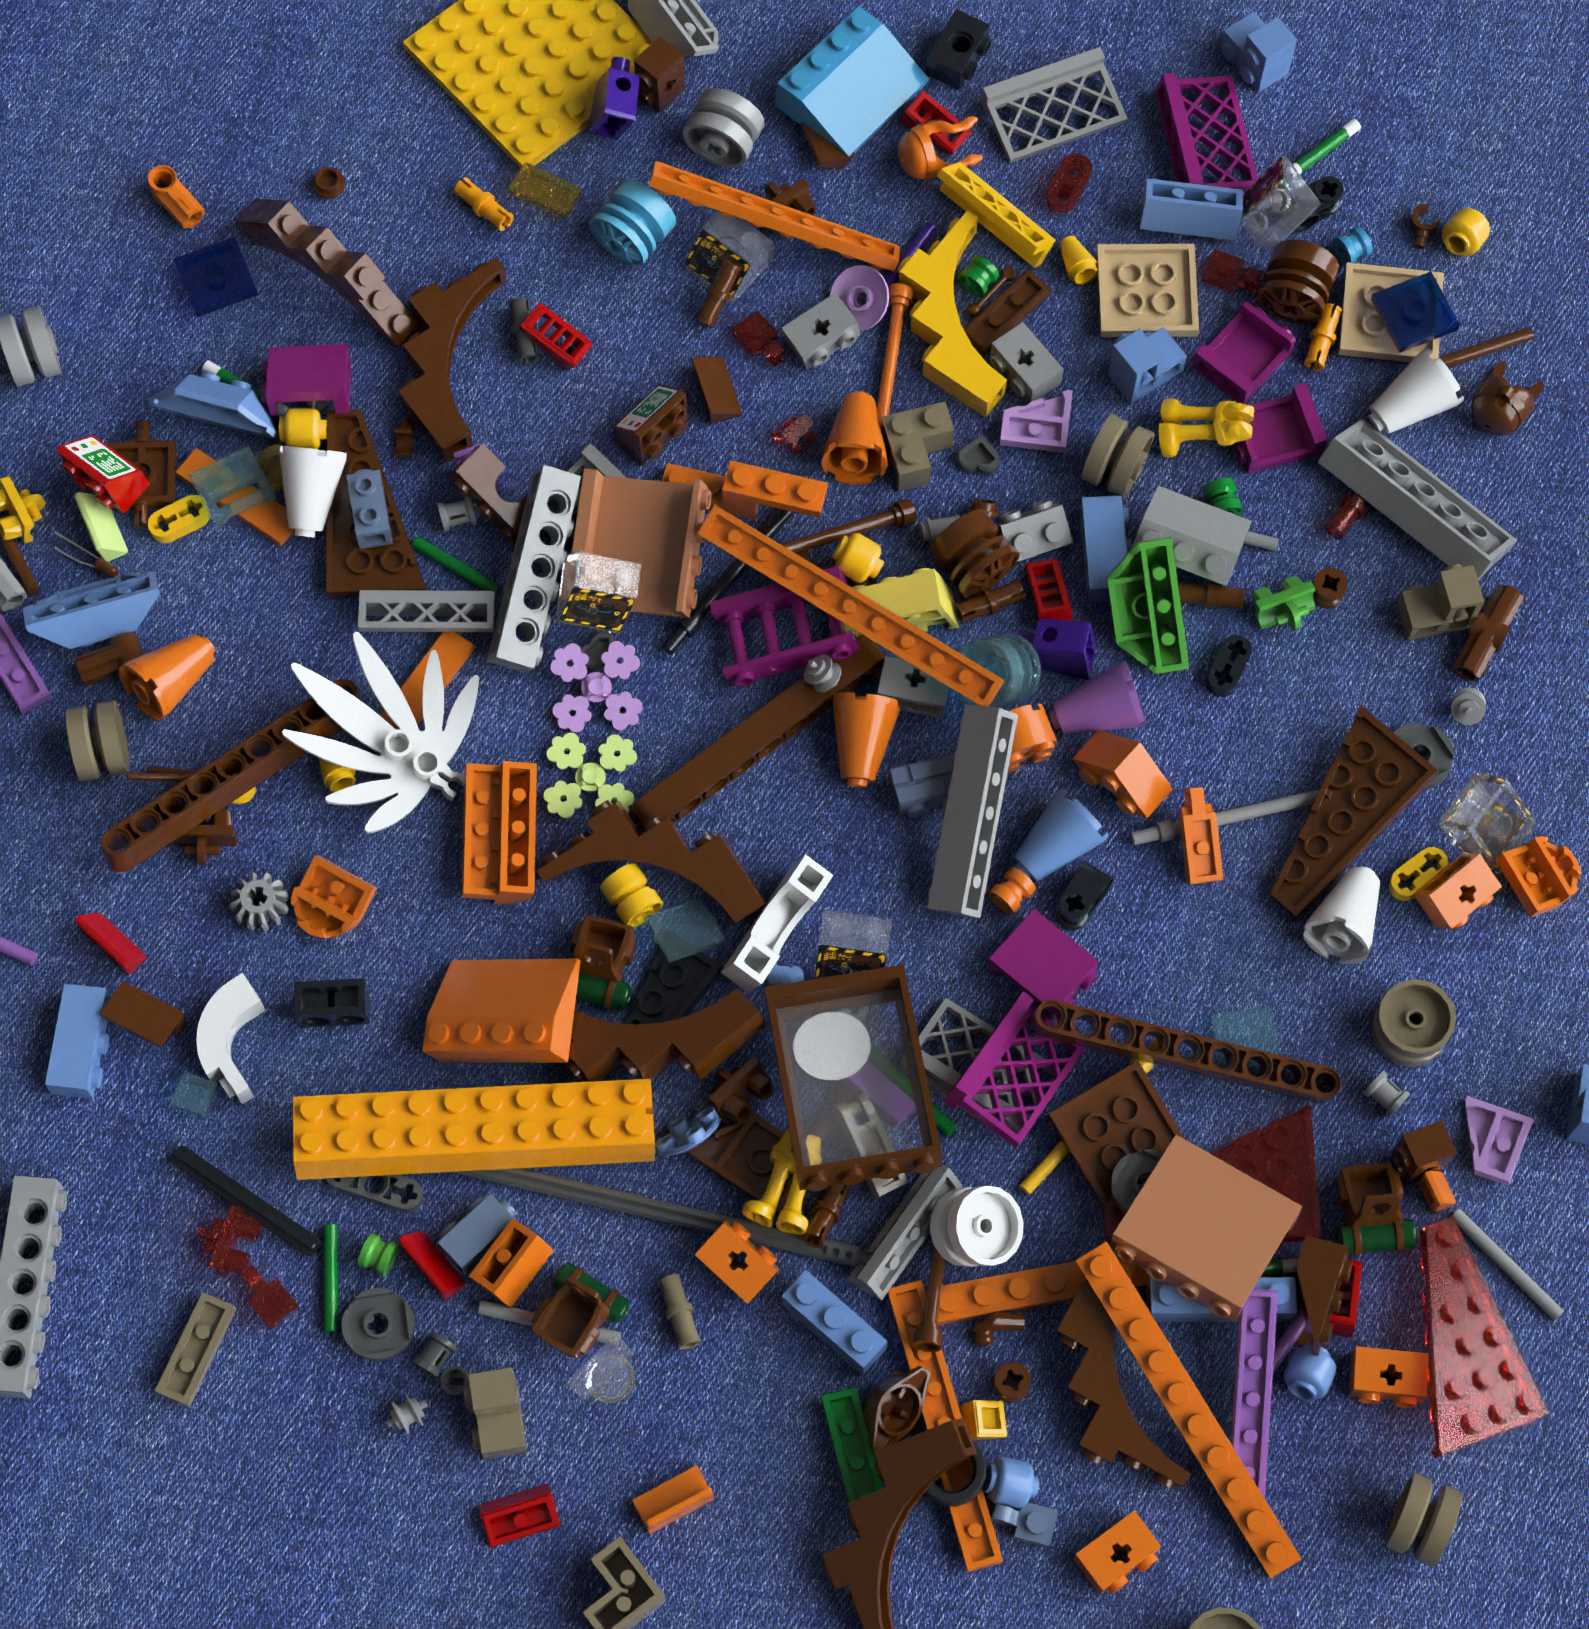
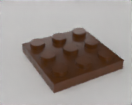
M1139 1061L1130 1064L1047 1114L1049 1121L1101 1207L1113 1201L1111 1197L1112 1174L1117 1163L1125 1155L1142 1152L1143 1149H1153L1164 1153L1175 1135L1185 1139ZM1138 1180L1137 1184L1140 1185L1144 1181Z

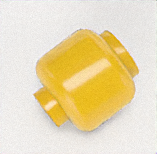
M1462 208L1457 210L1443 227L1441 236L1443 243L1451 253L1459 256H1471L1480 249L1489 237L1490 226L1485 216L1479 211L1472 208Z
M290 408L286 411L285 416L279 419L280 443H285L286 446L318 450L321 440H327V420H321L319 411L314 408Z
M853 533L849 537L844 535L832 555V559L835 560V566H839L844 576L857 583H862L868 576L875 578L884 563L879 558L881 555L880 545L860 533Z

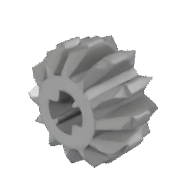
M252 872L250 876L252 881L248 883L244 879L239 878L238 883L242 890H231V897L235 901L230 903V909L232 912L237 913L235 919L239 924L247 922L248 929L253 931L259 923L262 930L267 932L269 928L267 922L272 921L274 924L280 925L281 920L278 914H288L289 909L284 903L289 900V895L287 891L282 890L284 885L281 880L278 879L272 882V876L267 872L259 880L257 874ZM259 898H265L266 902L262 904ZM257 900L260 906H254L253 902Z

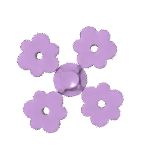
M620 641L612 642L608 647V652H604L601 656V660L605 664V674L593 672L587 675L585 665L589 662V657L587 654L581 653V649L577 644H568L565 649L559 648L554 652L556 659L550 665L553 674L561 675L564 682H571L573 678L577 680L583 679L581 690L584 696L574 698L572 695L567 694L563 697L562 702H558L553 706V715L558 718V726L561 729L569 728L574 733L581 732L585 727V722L590 721L592 718L591 712L587 710L589 701L601 702L605 699L608 709L605 710L604 717L608 721H612V725L616 730H624L628 727V724L633 726L639 722L638 714L641 713L643 708L639 699L632 698L631 694L627 691L622 692L620 696L617 694L610 695L612 684L609 678H615L619 675L621 679H628L631 674L630 672H634L640 667V659L634 655V646L626 645L624 647ZM618 659H623V663H617ZM569 661H572L573 666L570 667L567 665V663ZM625 708L626 712L620 713V709ZM575 711L576 715L571 716L570 712Z

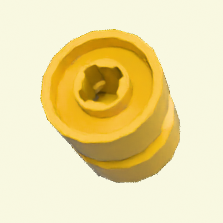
M631 863L619 868L609 875L600 886L602 893L611 905H618L616 913L622 922L633 926V928L651 919L664 905L656 891L646 886L648 880L637 863Z

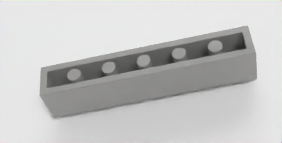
M965 704L964 714L960 722L961 730L958 746L954 754L951 783L947 791L948 799L945 815L941 823V837L938 851L935 855L932 885L928 892V909L947 914L974 918L981 917L1018 714L997 707Z

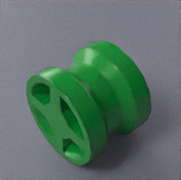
M974 256L970 261L969 269L963 270L959 274L958 280L969 293L977 297H983L988 291L987 286L989 283H994L998 279L999 272L986 258Z

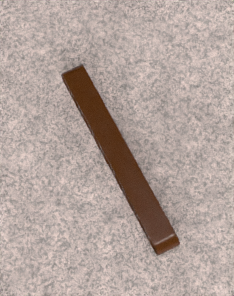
M862 634L856 637L861 651L852 653L846 659H832V663H837L841 667V676L835 687L826 692H818L814 689L813 684L807 683L804 677H802L639 798L631 807V813L642 826L658 816L662 820L671 817L676 824L833 707L834 694L853 692L881 671L886 655L873 640Z
M339 679L333 682L360 700L358 687L353 681ZM311 697L103 834L101 846L108 867L115 872L131 870L307 753L282 736L284 729L329 738L342 728Z
M1056 1000L1042 1002L1030 1017L1032 1029L1043 1037L1314 1103H1322L1331 1099L1339 1093L1342 1086L1339 1073L1327 1066ZM1044 1010L1053 1012L1057 1019L1056 1026L1050 1027L1045 1025L1041 1020V1012ZM1076 1019H1084L1090 1024L1091 1032L1089 1035H1082L1076 1030ZM1111 1027H1118L1124 1032V1043H1116L1111 1039L1109 1035ZM1146 1035H1151L1158 1040V1051L1152 1052L1145 1047L1144 1037ZM1179 1044H1187L1192 1048V1060H1185L1179 1055ZM1214 1052H1220L1226 1057V1068H1219L1214 1064L1212 1060ZM1248 1060H1254L1260 1065L1261 1074L1259 1077H1255L1248 1072ZM1282 1068H1287L1294 1073V1085H1288L1282 1080ZM1316 1077L1326 1079L1329 1084L1328 1093H1322L1316 1088Z

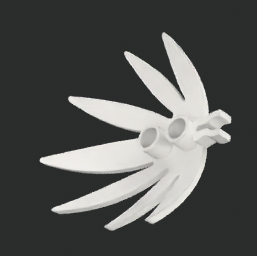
M354 632L353 642L366 680L384 711L399 729H394L375 711L338 685L294 662L291 665L293 673L316 704L343 730L365 746L379 753L380 756L339 741L284 729L282 736L304 751L332 764L361 772L386 774L391 777L390 779L357 784L332 793L325 798L328 804L362 805L377 802L397 794L398 796L382 805L370 818L364 829L365 833L370 834L388 828L407 816L424 798L430 787L441 790L442 794L451 802L457 793L449 788L447 781H455L463 787L464 775L459 772H453L447 764L459 748L469 727L477 698L479 676H473L461 691L451 709L445 730L442 731L444 686L438 654L436 650H432L423 682L422 713L425 731L421 732L402 691L387 667L361 634Z

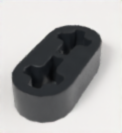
M1231 635L1222 643L1206 681L1207 688L1213 695L1227 697L1236 689L1252 652L1251 643L1245 637ZM1238 646L1241 648V652L1233 663L1229 661L1231 650ZM1224 669L1230 671L1227 682L1223 686L1218 685V678L1221 677Z

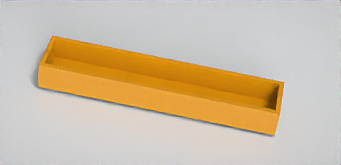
M651 1079L293 1097V1162L297 1180L655 1161Z

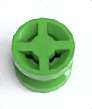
M371 1233L362 1247L357 1265L364 1269L371 1267L376 1270L378 1275L385 1277L395 1262L399 1251V1244L393 1241L386 1243L381 1240L379 1235Z

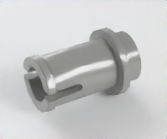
M956 514L934 520L926 517L925 521L919 522L922 542L928 541L929 544H932L940 533L960 518V516Z

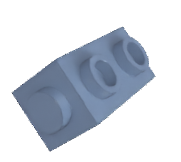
M362 469L354 474L346 475L359 548L365 549L393 544L380 470Z
M492 1194L485 1199L482 1197L478 1198L466 1210L468 1215L458 1224L455 1221L450 1223L441 1232L440 1237L442 1239L437 1242L440 1250L464 1276L480 1262L509 1221L517 1214L504 1198L498 1201Z

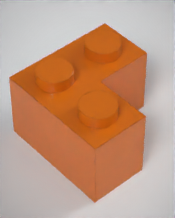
M1097 730L1072 758L1080 769L1078 772L1079 776L1091 786L1096 784L1111 791L1117 798V806L1130 816L1135 814L1148 818L1173 790L1142 744L1135 740Z

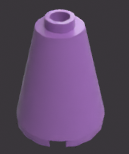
M1126 661L1116 664L1054 701L1055 709L1049 710L1054 729L1061 728L1063 734L1139 728L1147 725Z

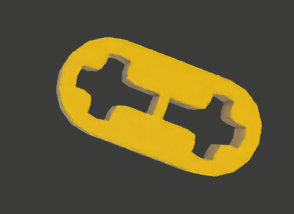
M189 495L157 510L148 519V528L151 536L155 541L166 544L203 527L210 519L207 502L198 495ZM195 507L199 511V515L193 517L189 512V508ZM165 521L169 530L163 532L159 526L160 522Z
M1427 847L1399 867L1389 881L1391 895L1400 901L1414 899L1415 896L1413 894L1448 865V858L1445 852L1436 847ZM1426 858L1429 861L1434 859L1438 861L1436 869L1431 867L1424 873L1421 871L1427 861ZM1412 876L1416 878L1410 889L1407 887L1400 889L1398 887L1401 881L1400 878L1403 881L1408 880Z

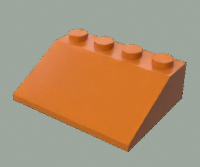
M578 958L451 960L427 1016L422 1051L441 1063H568L581 960Z

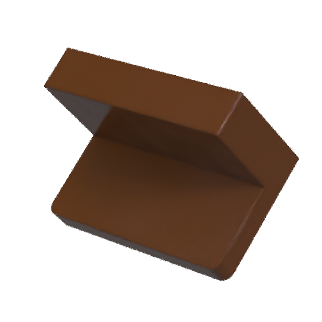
M122 981L101 1011L103 1019L157 1047H162L170 1034L178 1038L185 1029L182 1011Z

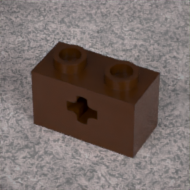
M659 36L634 60L635 74L640 78L638 100L646 107L651 106L658 113L685 90L684 54Z
M1440 1120L1402 1135L1391 1152L1393 1157H1390V1162L1393 1169L1398 1171L1400 1177L1402 1176L1405 1185L1420 1180L1427 1171H1444L1457 1151L1443 1121Z

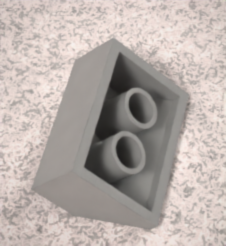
M1158 486L1143 517L1133 546L1141 541L1171 537L1176 567L1226 586L1229 583L1252 521Z

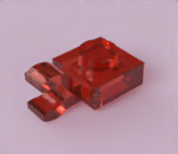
M1214 249L1202 275V282L1231 293L1235 285L1257 293L1262 281L1260 279L1263 272L1252 267L1243 268L1244 259Z
M758 311L732 328L734 338L752 357L761 352L773 367H776L785 360L781 355L784 349L776 341L778 339V332Z
M252 1265L241 1273L243 1279L255 1292V1295L247 1301L270 1330L300 1308L277 1278L267 1284Z

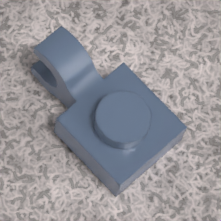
M1029 1502L1023 1508H1020L1019 1511L1008 1506L996 1504L993 1508L991 1520L997 1524L1014 1527L1013 1539L1049 1548L1058 1510Z

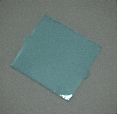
M702 898L646 916V922L654 935V943L659 944L669 963L725 944V939L716 925V917L711 916Z
M1271 1006L1210 1015L1214 1039L1281 1055L1277 1039L1280 1032L1275 1029ZM1217 1052L1220 1068H1226V1057L1222 1053ZM1248 1060L1247 1068L1260 1066L1254 1060Z

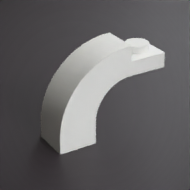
M243 973L224 984L208 1001L201 1014L196 1037L199 1060L210 1082L213 1084L219 1080L229 1098L236 1095L241 1104H244L254 1096L232 1062V1041L237 1031L244 1024L266 1011Z

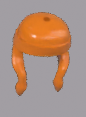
M974 116L967 117L960 123L953 125L942 120H929L917 124L908 130L899 140L897 156L902 169L911 178L926 181L934 179L941 168L952 164L945 163L935 154L930 135L938 132L954 134L966 131L978 121V118ZM970 154L959 162L963 163L966 167L973 166L980 162L983 156L982 154Z

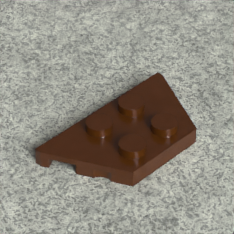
M751 1112L750 1116L743 1123H735L732 1126H726L714 1132L713 1136L706 1139L700 1145L686 1151V1155L752 1199L760 1200L767 1189L774 1163L770 1161V1154L773 1146L779 1143L784 1132L756 1113ZM793 1174L788 1175L776 1209V1215L778 1216L787 1201ZM807 1189L805 1190V1194H804L803 1201H802V1207H801L802 1215H803V1213H804V1205H805V1198H806V1191H807Z

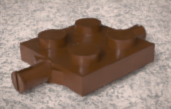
M141 420L136 421V439L121 443H108L111 449L140 469L150 483L148 488L130 507L134 509V527L141 528V524L143 528L148 527V509L166 507L176 502L175 440L156 441L150 439V422L147 420H143V425Z

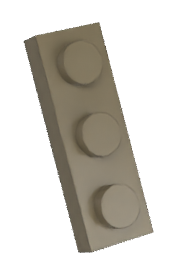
M202 1292L155 1389L156 1394L190 1408L237 1310L235 1305Z

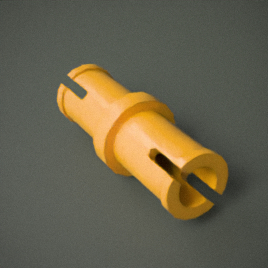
M464 177L462 181H458L454 188V194L472 206V210L479 217L484 216L500 231H504L505 227L508 228L512 224L514 215L495 201V196L490 192H483L467 177Z
M1331 303L1326 304L1322 319L1318 321L1316 328L1312 329L1310 334L1312 341L1307 357L1304 360V365L1310 368L1311 364L1314 363L1312 370L1315 371L1324 370L1329 348L1334 345L1336 340L1334 333L1339 317L1342 314V309L1336 306L1333 312L1334 304Z

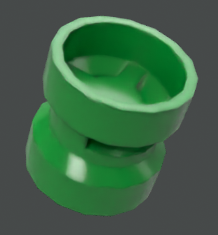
M1232 478L1216 479L1203 487L1202 491L1205 500L1210 502V505L1238 516L1243 513L1241 501L1235 496L1237 489Z

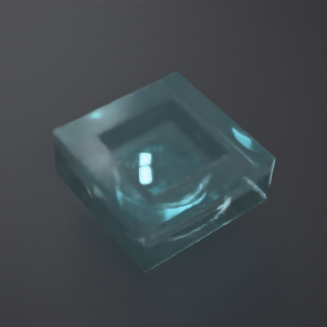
M184 1071L170 1104L174 1108L206 1118L219 1086L217 1082Z

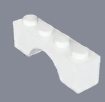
M804 855L792 864L721 973L748 993L760 986L779 959V952L787 937L804 914L817 901L833 875L807 855Z

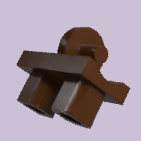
M804 178L791 187L786 183L777 187L773 182L764 185L766 196L763 197L764 199L815 215L816 204L810 196L809 184ZM759 227L763 232L770 229L767 227ZM770 229L778 237H782L778 231Z
M219 810L211 816V825L198 824L174 840V844L185 846V855H197L198 865H207L208 855L220 856V846L237 847L238 836L233 827L230 811Z
M753 1056L741 1068L736 1067L731 1073L720 1068L715 1073V1078L719 1084L712 1090L713 1094L708 1099L715 1108L722 1123L731 1119L741 1124L750 1116L752 1111L747 1101L753 1096H756L761 1101L767 1100L775 1092V1088L771 1079L765 1074L761 1062Z

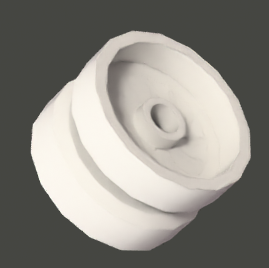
M992 1186L965 1187L949 1191L937 1201L931 1214L930 1233L933 1244L941 1257L951 1264L964 1267L994 1266L1006 1262L1016 1253L1023 1237L1024 1222L1020 1207L1016 1201L1001 1188Z

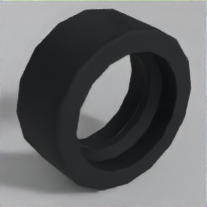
M974 1441L977 1454L969 1457L973 1465V1476L970 1483L963 1489L952 1492L938 1488L933 1482L925 1491L930 1500L942 1506L957 1507L970 1502L980 1493L986 1479V1461L982 1450Z

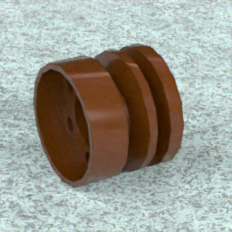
M1293 239L1281 241L1274 247L1267 268L1268 273L1265 274L1258 293L1257 300L1260 306L1268 314L1289 323L1303 325L1316 323L1322 319L1330 295L1329 291L1332 289L1338 272V261L1328 250L1317 244Z
M982 509L973 510L951 523L934 540L929 549V555L942 571H953L950 576L951 582L959 587V592L967 599L982 594V590L996 585L1011 571L1019 559V552L1014 546L1009 545L1007 537L1003 535L996 536L998 526Z

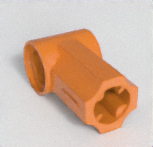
M158 165L149 172L148 183L154 202L163 206L183 229L193 228L200 223V220L206 214L205 209L177 179L174 169L170 166ZM163 183H168V184H170V185H169L168 187H166V188H159V187H158L160 184H163Z

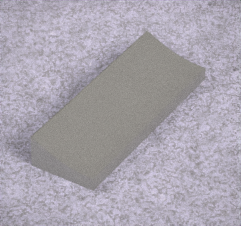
M1361 419L1334 437L1318 461L1319 464L1448 566L1460 564L1462 567L1473 565L1478 580L1499 559L1509 552L1517 542L1516 538L1364 419Z

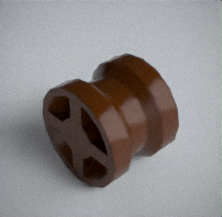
M1328 567L1316 574L1313 582L1315 586V591L1313 592L1314 603L1321 608L1327 609L1334 608L1341 603L1347 589V579L1342 571ZM1325 582H1327V583H1329V584H1332V585L1334 584L1335 586H1332V587H1331V586H1329V585H1326Z
M1009 1362L1000 1366L993 1382L996 1396L1006 1403L1021 1401L1028 1393L1031 1383L1030 1374L1020 1363Z

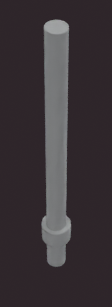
M1320 789L1217 812V825L1222 826L1313 805ZM1171 820L1156 823V827L1131 832L1132 844L1135 846L1159 840L1160 843L1175 840V836L1181 835L1180 821L1173 823Z

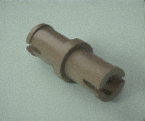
M673 1274L660 1279L658 1284L667 1307L665 1315L667 1321L672 1322L679 1350H687L698 1346L701 1343V1339L698 1336L692 1317L694 1309L692 1303L687 1302L680 1275Z

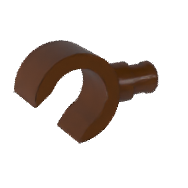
M1429 204L1417 206L1413 210L1409 221V227L1415 234L1414 247L1420 250L1425 247L1424 244L1428 237L1436 233L1440 220L1431 225H1423L1417 220L1418 217L1427 213Z
M402 418L399 428H395L394 433L397 439L396 452L394 453L395 458L413 457L414 438L410 418Z

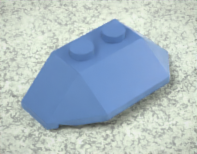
M201 372L200 377L189 374L153 395L148 401V405L160 411L280 442L279 429L272 416L269 415L265 404H262L261 397L251 390L252 385L242 381L233 380L230 385L220 382L221 377L211 373Z
M155 572L122 574L114 578H107L57 592L38 601L35 605H28L23 608L25 627L28 632L68 649L88 647L95 642L114 638L122 633L134 632L138 629L160 594Z

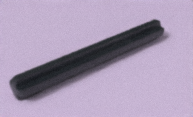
M181 1145L173 1152L170 1161L179 1169L306 1256L311 1257L316 1253L321 1244L320 1238L186 1146Z

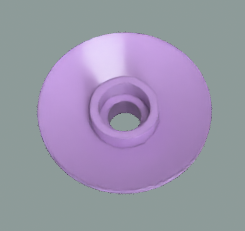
M857 265L844 270L835 280L830 292V296L835 292L839 295L858 322L860 331L875 326L883 318L889 303V290L884 277L877 270L864 265ZM867 294V301L863 305L862 297Z

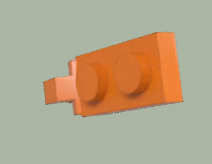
M1203 787L1185 788V806L1180 807L1179 821L1186 883L1197 884L1223 880L1216 812H1213L1211 803L1205 804Z

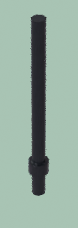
M780 509L761 533L773 539L795 512ZM737 559L690 613V618H681L676 624V631L662 646L666 653L673 655L687 637H693L700 628L699 623L711 611L710 602L721 599L748 568V564Z

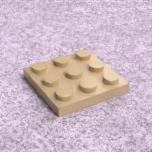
M1097 244L1100 337H1120L1124 333L1132 334L1139 328L1144 333L1149 331L1154 333L1162 327L1166 329L1171 337L1198 336L1199 318L1195 244Z
M1347 262L1344 272L1338 355L1410 363L1419 352L1429 348L1433 351L1429 357L1436 361L1439 357L1444 273Z

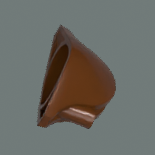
M918 1366L906 1373L894 1370L890 1376L884 1377L871 1388L863 1404L864 1419L869 1427L871 1449L877 1451L896 1443L914 1427L922 1412L931 1374L930 1371L922 1366Z

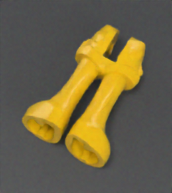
M1175 398L1164 399L1161 405L1160 414L1163 423H1159V444L1162 455L1165 458L1176 456L1180 449V443L1184 441L1213 440L1217 441L1218 445L1228 446L1235 442L1252 438L1253 427L1249 423L1254 419L1253 406L1237 403L1236 401H1221L1215 407L1182 405ZM1183 421H1213V424L1181 425Z
M788 1128L779 1143L773 1146L770 1154V1161L774 1163L764 1195L760 1200L747 1201L744 1204L742 1214L762 1226L772 1227L788 1175L793 1174L787 1201L783 1210L779 1213L776 1227L785 1233L802 1235L805 1234L808 1227V1220L801 1212L805 1190L799 1189ZM808 1135L806 1145L810 1166L821 1164V1138Z

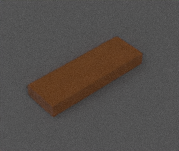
M1029 269L1026 270L964 328L972 346L983 356L987 355L991 351L992 342L1019 325L1051 295L1052 289Z

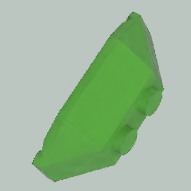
M1165 537L1137 542L1107 576L1116 644L1155 674L1189 669L1172 538Z

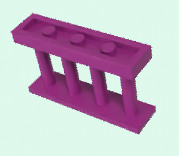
M839 566L824 570L848 585L847 579ZM779 583L710 602L714 618L721 627H728L734 665L723 667L722 672L732 687L749 686L755 680L805 667L810 660L822 654H826L835 660L846 659L852 653L861 651L860 644L852 632L844 633L843 623L828 613L831 638L812 643L805 608L809 601ZM791 608L799 646L780 652L773 615L777 611ZM759 617L767 655L748 660L741 624L745 620Z

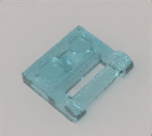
M249 446L189 475L216 528L226 524L225 520L265 500L269 503L277 499ZM254 483H257L259 489L219 509L215 503Z

